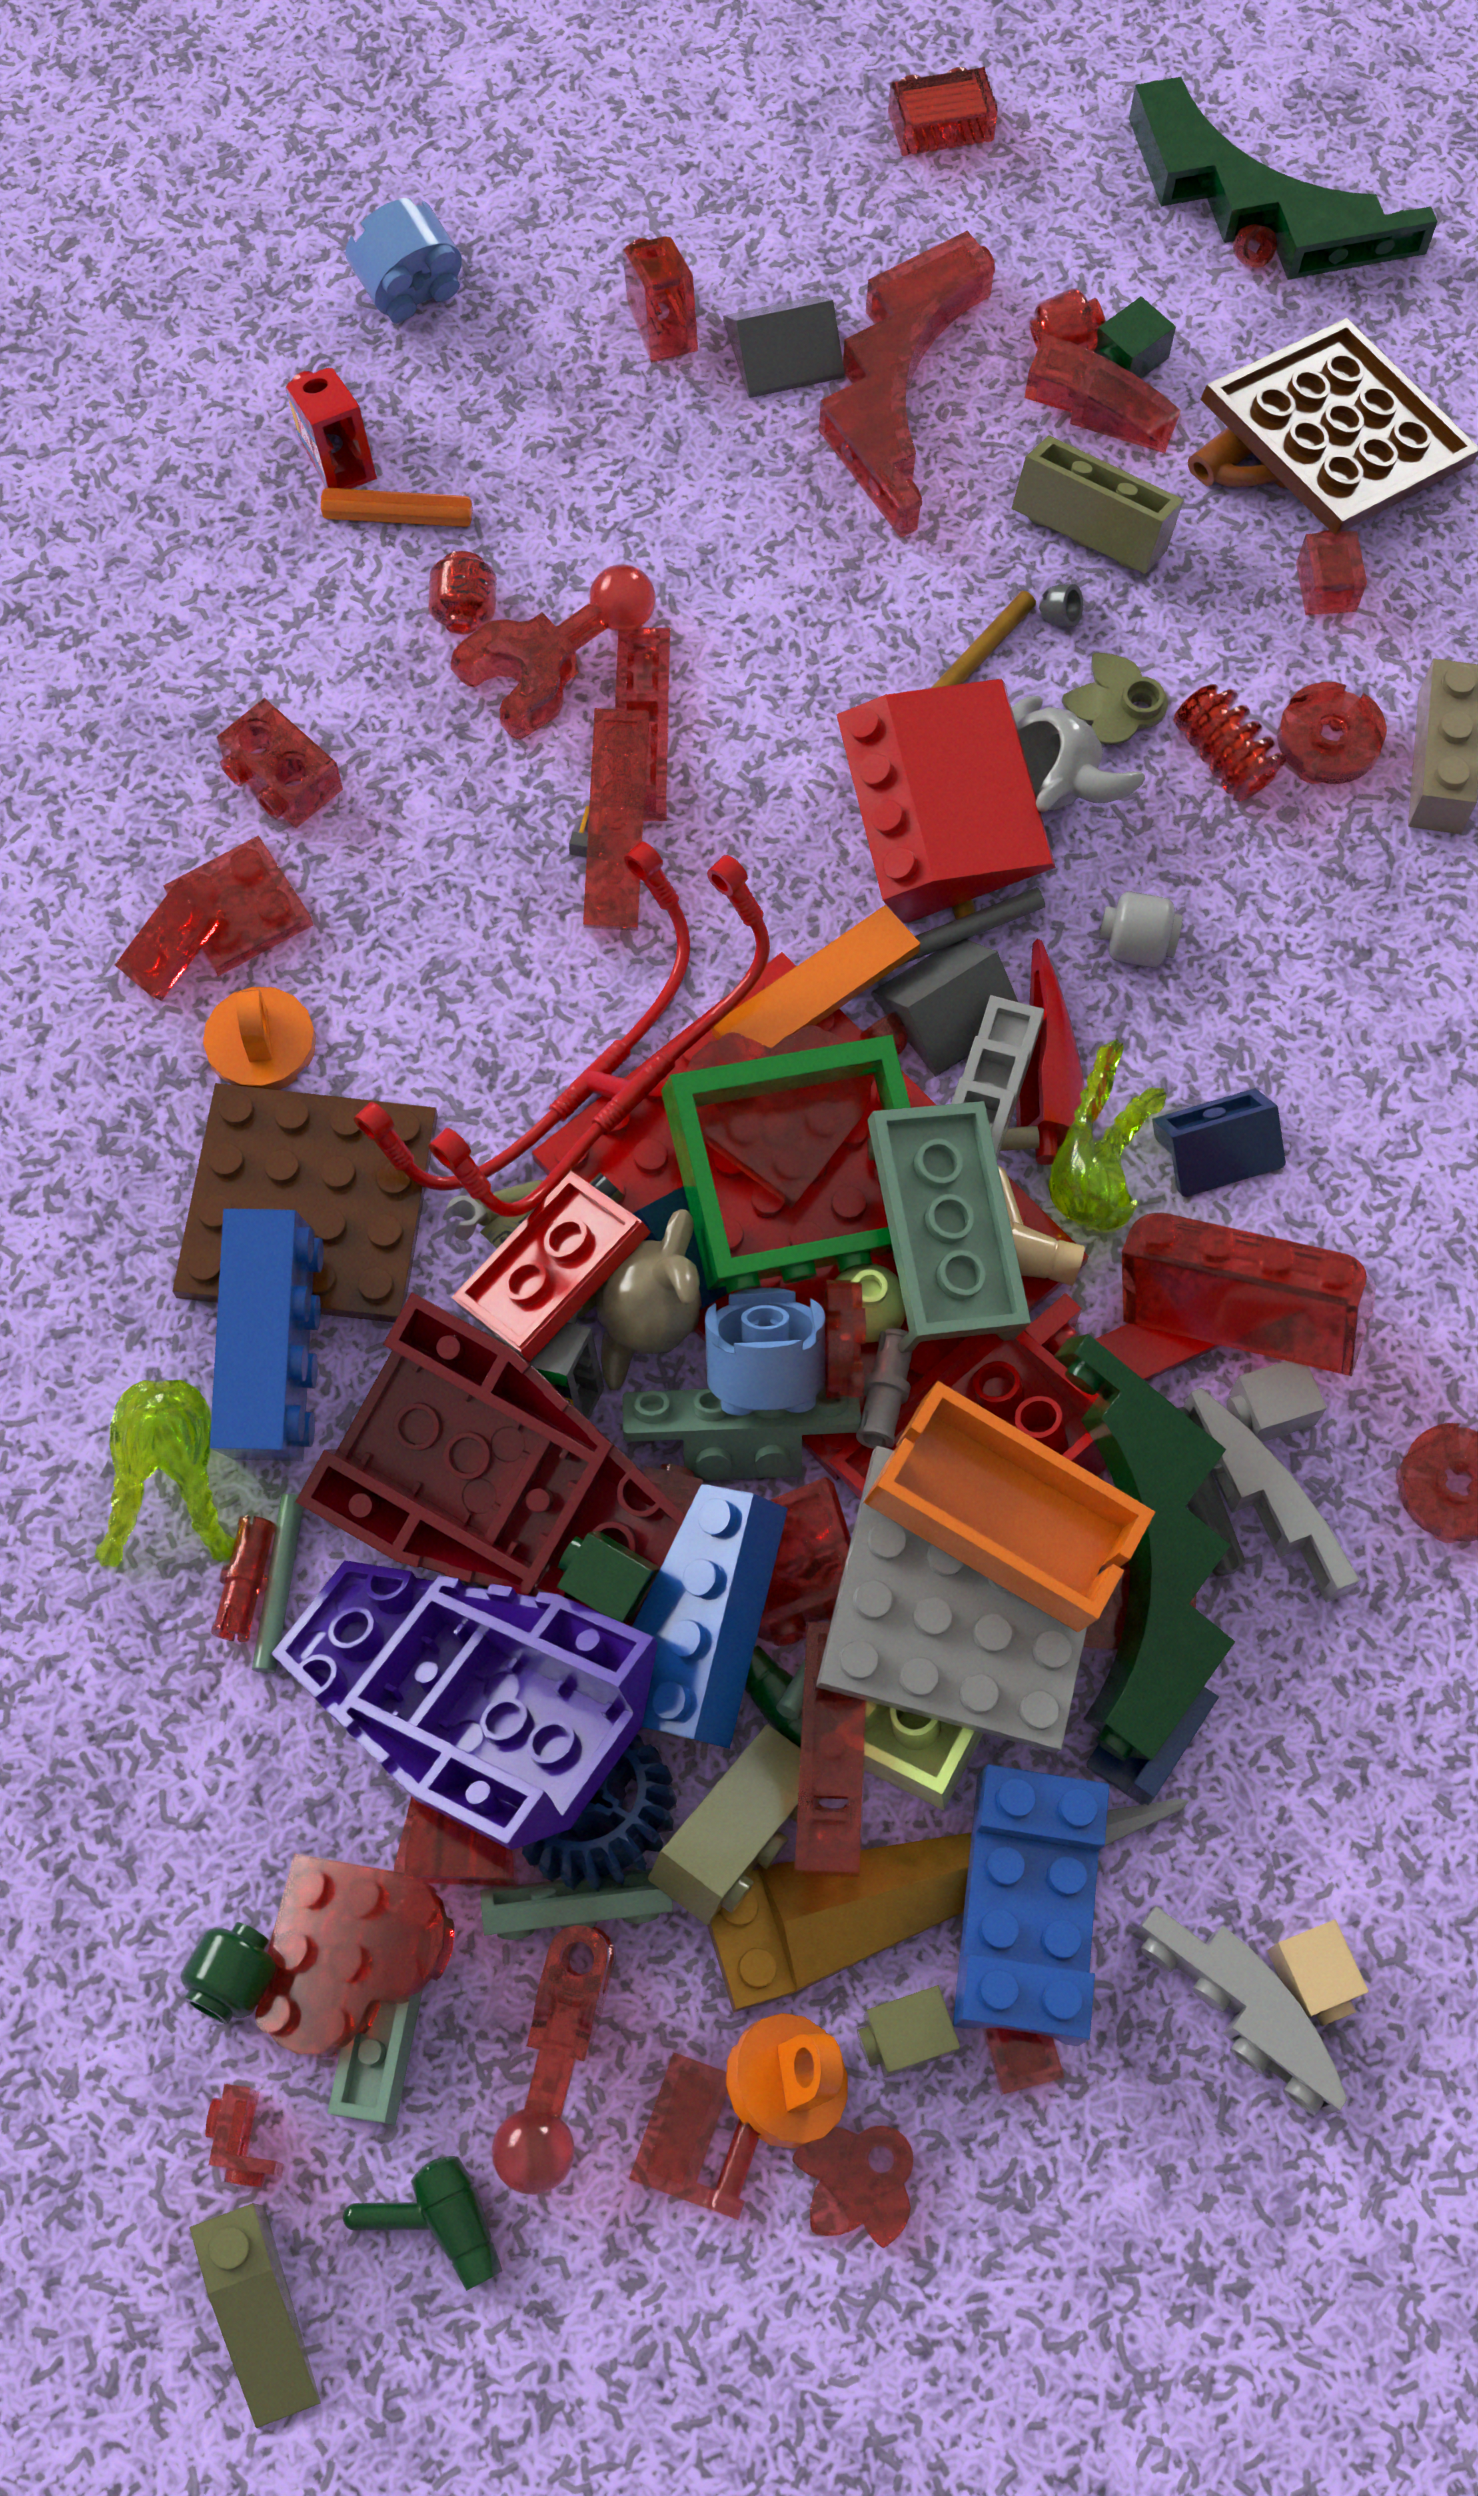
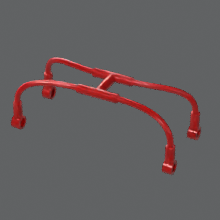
M643 841L639 842L624 857V862L632 874L643 880L660 908L667 910L676 932L677 952L668 981L655 1002L637 1024L621 1040H615L550 1104V1111L506 1150L479 1167L471 1158V1149L465 1140L454 1130L445 1128L428 1146L432 1154L444 1166L449 1168L454 1176L441 1177L423 1171L413 1162L414 1155L393 1129L395 1124L391 1117L374 1102H369L354 1117V1122L358 1128L378 1145L396 1170H402L410 1179L425 1188L439 1191L465 1188L473 1199H479L486 1208L503 1217H518L533 1210L569 1174L591 1146L602 1135H608L675 1068V1061L726 1017L749 994L760 979L768 962L770 941L766 925L762 919L764 913L745 883L748 875L743 866L733 857L723 855L707 871V877L719 892L727 896L746 926H750L754 933L756 951L748 972L723 1001L665 1052L659 1051L631 1080L613 1076L612 1073L630 1057V1050L650 1030L674 998L687 970L690 955L689 928L678 903L679 896L661 869L663 866L661 856L651 845ZM593 1093L612 1098L591 1120L593 1125L581 1136L544 1181L529 1195L519 1201L508 1203L500 1200L490 1191L491 1183L487 1180L488 1177L516 1160L559 1121H566Z

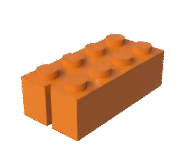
M939 1381L935 1383L921 1401L896 1444L897 1448L889 1456L863 1501L866 1505L1078 1633L1099 1619L1124 1572L1120 1567L1131 1559L1155 1514L1154 1510Z

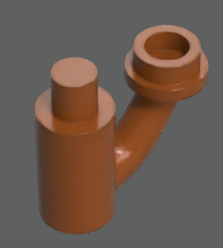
M1228 427L1188 459L1190 473L1205 486H1211L1216 482L1229 487H1249L1274 482L1280 488L1286 487L1262 461L1261 465L1236 466L1253 452Z

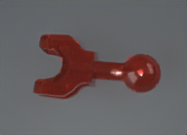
M627 564L610 566L600 572L593 581L589 593V603L558 626H555L543 612L529 621L518 622L509 619L489 621L455 648L451 657V670L461 682L471 687H476L484 681L497 676L512 677L518 681L519 684L502 700L499 710L501 726L512 738L521 740L559 715L564 702L563 690L565 685L579 673L575 651L606 629L615 632H631L642 627L649 620L656 603L654 586L649 577L642 570Z
M575 1925L565 1928L553 1938L549 1946L537 1991L532 2025L526 2045L539 2051L524 2109L512 2113L501 2123L493 2139L491 2153L496 2173L509 2188L522 2194L536 2195L554 2189L566 2178L574 2161L575 2146L573 2136L568 2125L562 2119V2114L576 2059L586 2061L590 2058L616 1960V1948L613 1940L604 1930L596 1926L590 1928L588 1926ZM581 1941L591 1948L594 1955V1964L591 1971L586 1974L574 1971L570 1964L571 1951Z

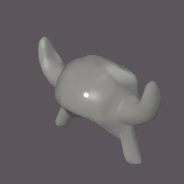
M1040 696L1026 697L1012 707L1037 798L1036 807L1039 812L1054 811L1061 807L1073 805L1078 798L1092 803L1116 801L1132 794L1143 784L1145 775L1142 772L1111 773L1098 769L1103 757L1102 744L1093 728L1086 721L1078 718L1073 712L1055 707L1039 710L1043 704V699Z

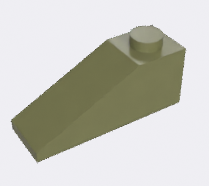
M252 2203L189 2227L207 2294L255 2427L259 2428L321 2404L265 2206Z

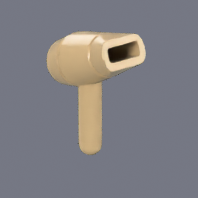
M998 1166L1021 1276L1049 1278V1280L1073 1286L1082 1264L1085 1246L1061 1240L1057 1241L1051 1236L1024 1226L1007 1173L1004 1168Z

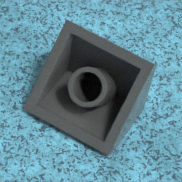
M813 296L723 316V322L749 398L844 378L845 371L832 299Z
M967 939L934 952L871 992L874 1000L935 1077L969 1056L974 1038L978 1036L990 995L1018 1002L998 952Z

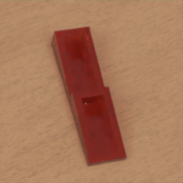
M618 627L612 792L614 821H667L670 628Z

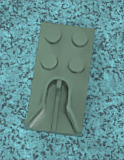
M985 1102L873 1111L868 1118V1126L909 1332L897 1344L901 1353L911 1352L922 1341L993 1333L1003 1341L1014 1340L1031 1324Z

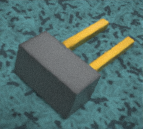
M586 806L579 832L572 831L569 855L601 860L604 848V836H601L607 809L602 808L596 835L584 833L590 806Z

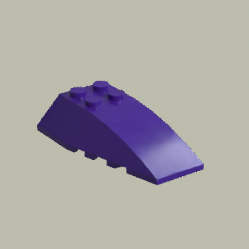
M344 1560L271 1654L416 1801L502 1846L514 1850L571 1829L641 1729L658 1643L653 1636L558 1594L539 1591L537 1597L517 1594L513 1587L490 1584L488 1589L465 1586L458 1578L438 1575L435 1581L416 1578L414 1573L408 1570Z

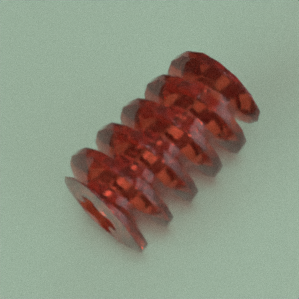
M1210 684L1201 687L1181 704L1175 713L1173 722L1179 730L1186 732L1185 738L1191 746L1197 747V754L1203 762L1210 763L1209 770L1215 778L1222 779L1221 786L1224 791L1234 795V801H1243L1266 787L1285 765L1287 758L1284 753H1276L1267 758V754L1275 745L1274 740L1271 737H1264L1254 741L1263 729L1259 721H1252L1242 726L1251 712L1247 705H1240L1231 709L1239 697L1235 689H1228L1218 694V685Z

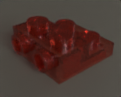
M827 1477L770 1500L788 1508L757 1637L766 1642L773 1640L775 1646H788L798 1643L809 1635L807 1626L826 1618L830 1624L832 1621L852 1538L835 1485Z

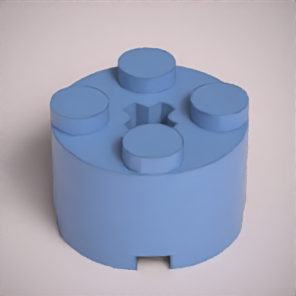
M403 198L379 207L360 223L365 231L357 242L351 236L347 243L345 254L349 265L377 309L381 313L388 315L393 323L397 324L412 317L417 310V305L426 300L434 298L437 302H443L450 299L457 293L460 287L456 278L462 265L461 254L427 202L422 201V206L414 205L411 198Z
M753 1288L730 1294L729 1305L716 1311V1303L707 1310L705 1315L707 1384L711 1392L721 1400V1409L724 1412L739 1416L749 1414L754 1410L785 1409L789 1412L801 1413L811 1410L816 1405V1395L823 1389L826 1381L825 1313L819 1303L810 1298V1307L796 1302V1292L781 1288Z

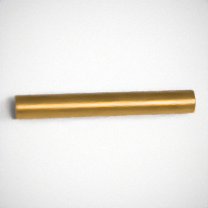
M1021 591L931 688L963 684L1036 606L1035 598L1029 592Z

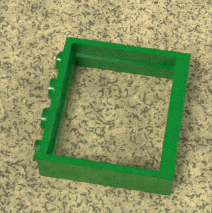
M893 1035L669 1076L661 1092L689 1211L694 1221V1232L708 1290L726 1287L727 1293L760 1288V1280L782 1276L784 1284L801 1282L817 1276V1268L837 1265L838 1271L843 1273L853 1266L872 1265V1257L892 1254L895 1261L889 1227L731 1258L696 1107L873 1074L882 1110L911 1108Z

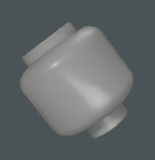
M1127 891L1119 898L1116 908L1105 907L1099 938L1109 940L1108 951L1113 960L1156 968L1162 964L1165 957L1174 958L1183 915L1175 914L1174 904L1168 898Z

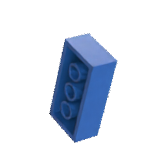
M223 1208L210 1449L233 1460L303 1461L304 1447H312L314 1442V1413L306 1412L307 1388L314 1389L317 1383L316 1353H309L310 1330L319 1329L321 1304L319 1295H312L313 1272L321 1273L324 1248L322 1238H315V1230L296 1210Z

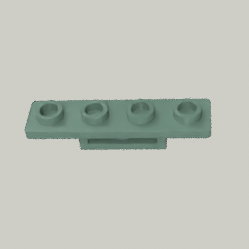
M854 1383L825 1384L823 1389L816 1395V1405L811 1410L801 1413L779 1409L754 1410L746 1415H731L721 1409V1400L709 1388L626 1392L622 1396L624 1440L627 1442L683 1440L685 1481L802 1477V1435L857 1433L861 1424L858 1387Z

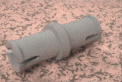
M889 1328L886 1329V1332H880L873 1372L866 1375L862 1391L867 1398L856 1439L862 1445L875 1449L876 1446L887 1448V1446L893 1447L900 1407L909 1398L911 1386L906 1380L913 1351L904 1353L899 1351L897 1344L908 1333L901 1329Z

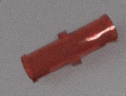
M240 1516L238 1518V1529L229 1565L221 1568L219 1581L224 1585L215 1622L211 1628V1633L218 1638L234 1641L235 1634H237L239 1642H247L250 1639V1629L259 1592L266 1590L269 1577L264 1573L272 1537L276 1531V1524L265 1518L254 1516L253 1524H250L251 1518L249 1516Z

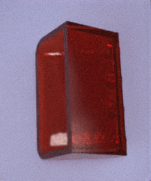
M1168 1213L1147 1214L1139 1218L1132 1225L1121 1252L1123 1322L1343 1375H1353L1374 1309L1376 1284L1373 1277L1356 1258L1337 1251Z

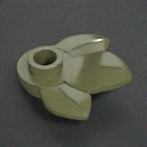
M1094 653L1092 655L1091 665L1095 682L1075 688L1062 696V703L1066 710L1073 712L1078 718L1086 721L1087 724H1092V728L1099 741L1104 745L1124 743L1130 740L1138 729L1150 728L1159 724L1165 717L1168 708L1167 695L1159 682L1149 677H1142L1138 666L1133 661L1108 653ZM1144 702L1149 708H1140L1133 703Z

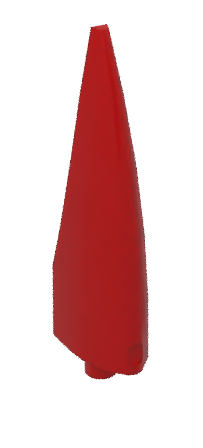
M1037 938L1032 944L1029 1005L1044 1009V1018L1016 1104L1017 1127H1038L1039 1148L1035 1149L1036 1162L1041 1165H1051L1058 1161V1147L1087 1146L1090 1144L1091 1139L1087 1098L1071 1019L1042 940Z

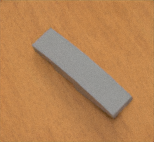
M990 995L978 1036L974 1038L963 1076L959 1078L951 1104L985 1102L995 1154L998 1160L1043 1022L1044 1009Z
M1199 1388L1190 1392L1183 1407L1189 1411L1193 1422L1226 1448V1451L1211 1471L1231 1512L1234 1513L1253 1505L1278 1558L1300 1550L1326 1603L1347 1595L1360 1580L1329 1525L1291 1473L1246 1425L1204 1389Z

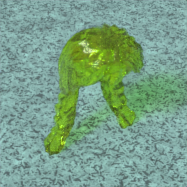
M1118 1039L1099 1047V1050H1097L1096 1060L1093 1065L1094 1070L1087 1077L1088 1086L1080 1093L1082 1103L1075 1110V1120L1067 1132L1064 1143L1057 1151L1051 1167L1048 1184L1051 1200L1055 1207L1066 1218L1075 1221L1077 1227L1085 1226L1087 1231L1094 1230L1096 1233L1115 1232L1118 1228H1122L1129 1222L1135 1209L1138 1207V1201L1136 1199L1133 1200V1197L1129 1195L1121 1164V1154L1124 1148L1129 1145L1135 1133L1140 1130L1145 1119L1150 1117L1151 1114L1159 1113L1164 1108L1167 1097L1164 1088H1147L1141 1095L1132 1098V1101L1126 1105L1125 1111L1120 1112L1116 1116L1114 1124L1105 1129L1102 1139L1093 1141V1124L1110 1096L1114 1075L1116 1074V1066L1124 1049L1123 1043H1120Z
M143 1380L129 1387L115 1405L109 1435V1447L115 1470L113 1479L114 1490L111 1496L112 1511L108 1519V1531L104 1540L97 1545L94 1556L102 1567L108 1565L116 1567L120 1565L123 1559V1546L128 1541V1536L136 1525L137 1515L142 1506L143 1482L158 1468L177 1482L178 1492L186 1502V1508L191 1517V1526L201 1537L200 1539L205 1546L208 1547L212 1559L219 1562L233 1560L236 1553L239 1552L237 1540L224 1533L222 1527L218 1524V1509L214 1506L213 1492L209 1489V1476L206 1468L212 1451L210 1449L212 1411L198 1389L182 1380Z

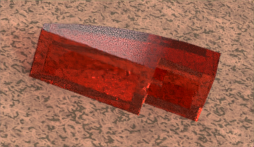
M1044 333L1028 372L1024 398L1071 412L1070 424L1166 453L1181 413L1177 406L1135 374L1107 358L1074 343Z

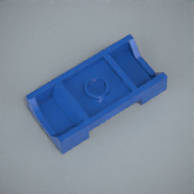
M987 1764L977 1775L953 2027L964 2029L1004 2028L1048 2035L1065 2045L1077 2047L1090 2040L1095 1973H1089L1098 1857L1099 1851L1105 1846L1110 1784Z

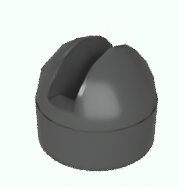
M1058 584L1048 588L1042 595L1044 601L1039 605L1042 618L1049 624L1058 627L1076 626L1083 612V596L1080 588L1075 584Z

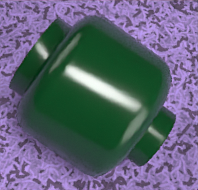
M236 1922L232 1931L221 1927L207 1930L181 1971V1982L185 1989L188 1990L184 2000L196 2010L224 2024H228L232 2017L244 2018L250 2016L277 1970L273 1958L264 1950L269 1942L268 1938L241 1922Z

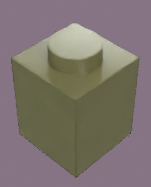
M939 1985L867 2009L863 2016L867 2026L857 2029L860 2045L868 2066L872 2067L880 2064L884 2078L953 2055L961 2048Z

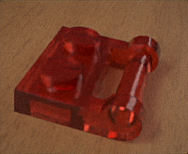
M673 2052L629 2180L739 2221L745 2203L744 2200L740 2199V2195L759 2141L757 2136L761 2134L755 2131L749 2123L744 2125L739 2118L715 2189L697 2183L726 2096H729L726 2087L727 2072Z

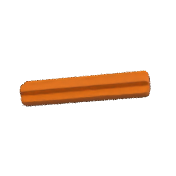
M325 488L321 495L322 516L333 520L468 527L471 524L473 515L471 498L462 495Z

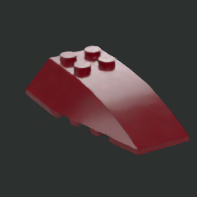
M411 1292L383 1343L392 1352L338 1449H326L322 1452L295 1502L396 1562L417 1568H425L445 1574L448 1577L458 1578L469 1583L474 1582L487 1587L490 1584L513 1587L515 1592L521 1595L537 1597L539 1591L558 1594L594 1611L596 1610L557 1587L565 1573L558 1568V1564L565 1550L576 1536L584 1540L588 1532L600 1531L661 1568L686 1517V1513L516 1350L420 1295ZM653 1583L651 1584L649 1590L647 1591L645 1597L643 1598L641 1604L636 1610L631 1621L624 1624L630 1627L633 1626Z

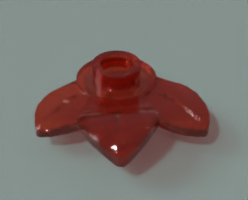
M882 2125L870 2127L859 2135L840 2127H834L824 2138L798 2147L792 2157V2161L803 2172L819 2180L810 2206V2228L814 2234L823 2236L842 2235L853 2231L863 2224L870 2237L882 2248L888 2246L901 2234L906 2227L911 2209L904 2183L908 2180L913 2168L912 2148L902 2133L894 2128ZM876 2147L888 2149L893 2156V2165L885 2173H878L869 2165V2154Z

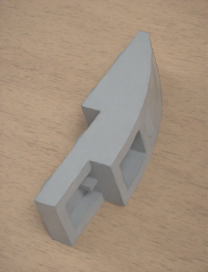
M1154 1907L1134 1932L1135 1936L1145 1942L1140 1948L1141 1952L1165 1971L1172 1972L1177 1967L1196 1982L1192 1988L1193 1992L1212 2008L1224 2012L1229 2007L1236 2012L1222 2033L1234 2042L1230 2049L1231 2053L1255 2072L1263 2074L1265 2069L1268 2068L1287 2083L1283 2090L1284 2094L1310 2114L1316 2115L1319 2109L1327 2115L1340 2111L1346 2103L1347 2097L1336 2067L1319 2033L1299 2002L1279 1977L1250 1947L1225 1926L1222 1925L1213 1932L1205 1943L1159 1907Z

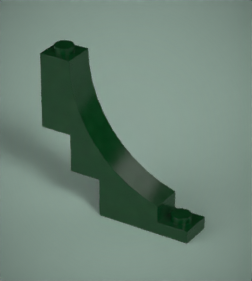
M1182 77L1155 80L1135 85L1129 121L1161 207L1207 198L1223 242L1227 243L1270 235L1287 280L1427 254L1438 222L1432 206L1413 210H1400L1385 215L1376 194L1352 193L1324 188L1280 173L1253 159L1225 138L1202 114L1190 96Z
M1085 1334L1068 1338L1054 1358L1068 1369L1065 1372V1376L1073 1385L1087 1394H1099L1081 1421L1097 1445L1112 1476L1115 1488L1154 1510L1155 1514L1129 1560V1595L1123 1633L1109 1674L1084 1720L1099 1731L1095 1741L1116 1758L1126 1761L1129 1756L1152 1761L1235 1643L1232 1638L1189 1604L1231 1546L1185 1507L1226 1451V1448L1092 1336Z

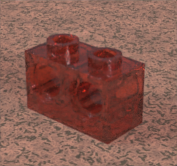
M266 698L259 701L216 736L223 757L219 763L228 778L239 787L245 783L256 792L255 797L258 803L269 816L275 820L282 816L295 829L343 790L337 762ZM257 749H266L260 753H251ZM293 781H303L296 786H286Z

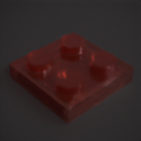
M259 835L163 885L167 897L217 976L313 926L310 914Z

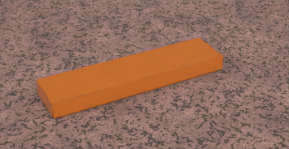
M884 905L730 1012L712 1028V1035L736 1063L771 1057L919 953L921 943L889 907Z

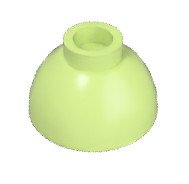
M878 1264L857 1265L840 1273L832 1283L827 1296V1311L831 1322L840 1333L855 1341L877 1342L881 1331L886 1332V1329L889 1328L899 1329L906 1318L899 1278L892 1271Z

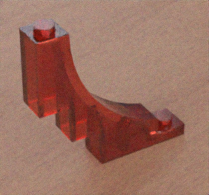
M968 230L868 279L866 313L875 324L844 339V371L852 385L820 400L819 432L900 538L918 529L920 507L922 506L920 491L913 482L916 450L909 431L906 412V395L913 375L924 354L935 339L963 313L991 296L993 275L995 273L993 256L985 246L978 244Z

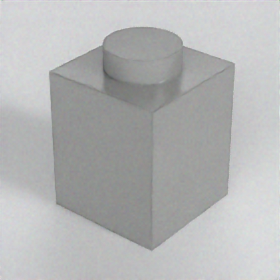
M1304 1355L1240 1375L1229 1393L1231 1398L1227 1399V1410L1246 1425L1261 1442L1315 1426L1327 1409Z

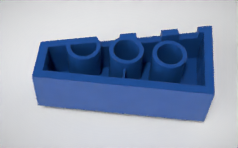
M701 1484L632 1628L653 1636L658 1643L641 1728L730 1749L788 1508L754 1493Z

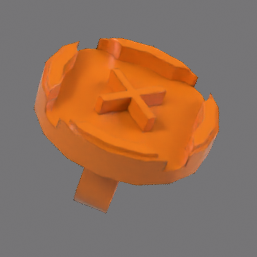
M250 987L232 993L214 1008L205 1023L203 1045L212 1070L219 1078L221 1077L231 1085L273 1090L286 1088L298 1079L297 1074L303 1071L305 1066L308 1067L312 1061L316 1044V1034L308 1010L295 996L275 987Z
M787 2013L766 2017L751 2024L743 2032L744 2034L740 2037L738 2044L732 2047L727 2059L726 2087L734 2112L744 2125L749 2123L755 2131L761 2134L757 2136L759 2139L771 2146L794 2149L824 2138L839 2123L848 2100V2074L840 2047L835 2038L806 2017Z

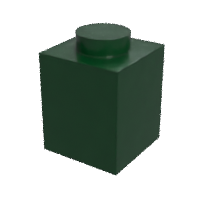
M1140 296L1098 327L1092 360L1095 361L1098 370L1105 377L1114 378L1127 390L1169 359L1176 326Z
M600 1531L588 1532L584 1540L576 1536L561 1557L558 1568L565 1573L557 1587L601 1614L624 1624L631 1621L656 1578L660 1567Z

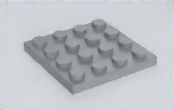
M876 1446L872 1452L816 1687L1049 1752L1057 1753L1062 1750L1087 1627L1079 1633L863 1503L889 1456L894 1451Z

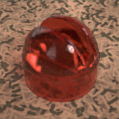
M1258 224L1247 225L1238 231L1232 245L1233 252L1241 263L1255 268L1263 267L1273 258L1277 247V239L1274 232L1268 227ZM1249 241L1260 245L1256 253L1248 249Z
M894 1011L868 1027L859 1035V1038L865 1040L893 1035L897 1055H899L907 1046L908 1033L903 1022Z

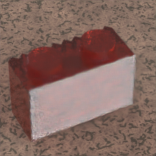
M956 67L943 74L925 77L908 75L900 81L890 82L888 113L902 156H907L910 153H925L929 150H943L947 147L955 148L956 146L961 147L966 144L973 145L974 143L979 144L984 141L991 142L994 140L998 109L997 103H995V96H993L992 89H990V81H988L985 67L973 69Z

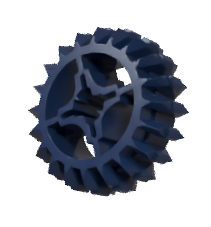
M636 1734L571 1829L522 1846V1855L527 1863L534 1868L539 1867L543 1877L551 1882L561 1877L565 1886L570 1887L573 1891L584 1877L590 1888H594L598 1892L606 1875L611 1874L615 1882L623 1885L625 1879L623 1869L631 1864L637 1869L646 1871L647 1862L643 1854L646 1850L654 1852L662 1850L664 1843L658 1833L674 1831V1820L669 1811L677 1807V1797L673 1788H671L673 1778L667 1765L661 1763L662 1759L658 1750L651 1744L644 1745L641 1736ZM633 1779L637 1782V1795L632 1810L629 1813L624 1810L622 1802L627 1795L625 1787Z

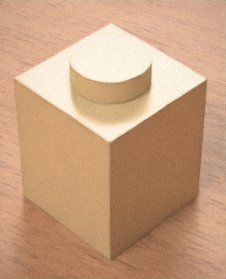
M1336 1919L1278 1942L1267 1950L1280 1980L1299 2002L1308 2018L1317 2016L1321 2027L1356 2013L1351 2000L1369 1992Z

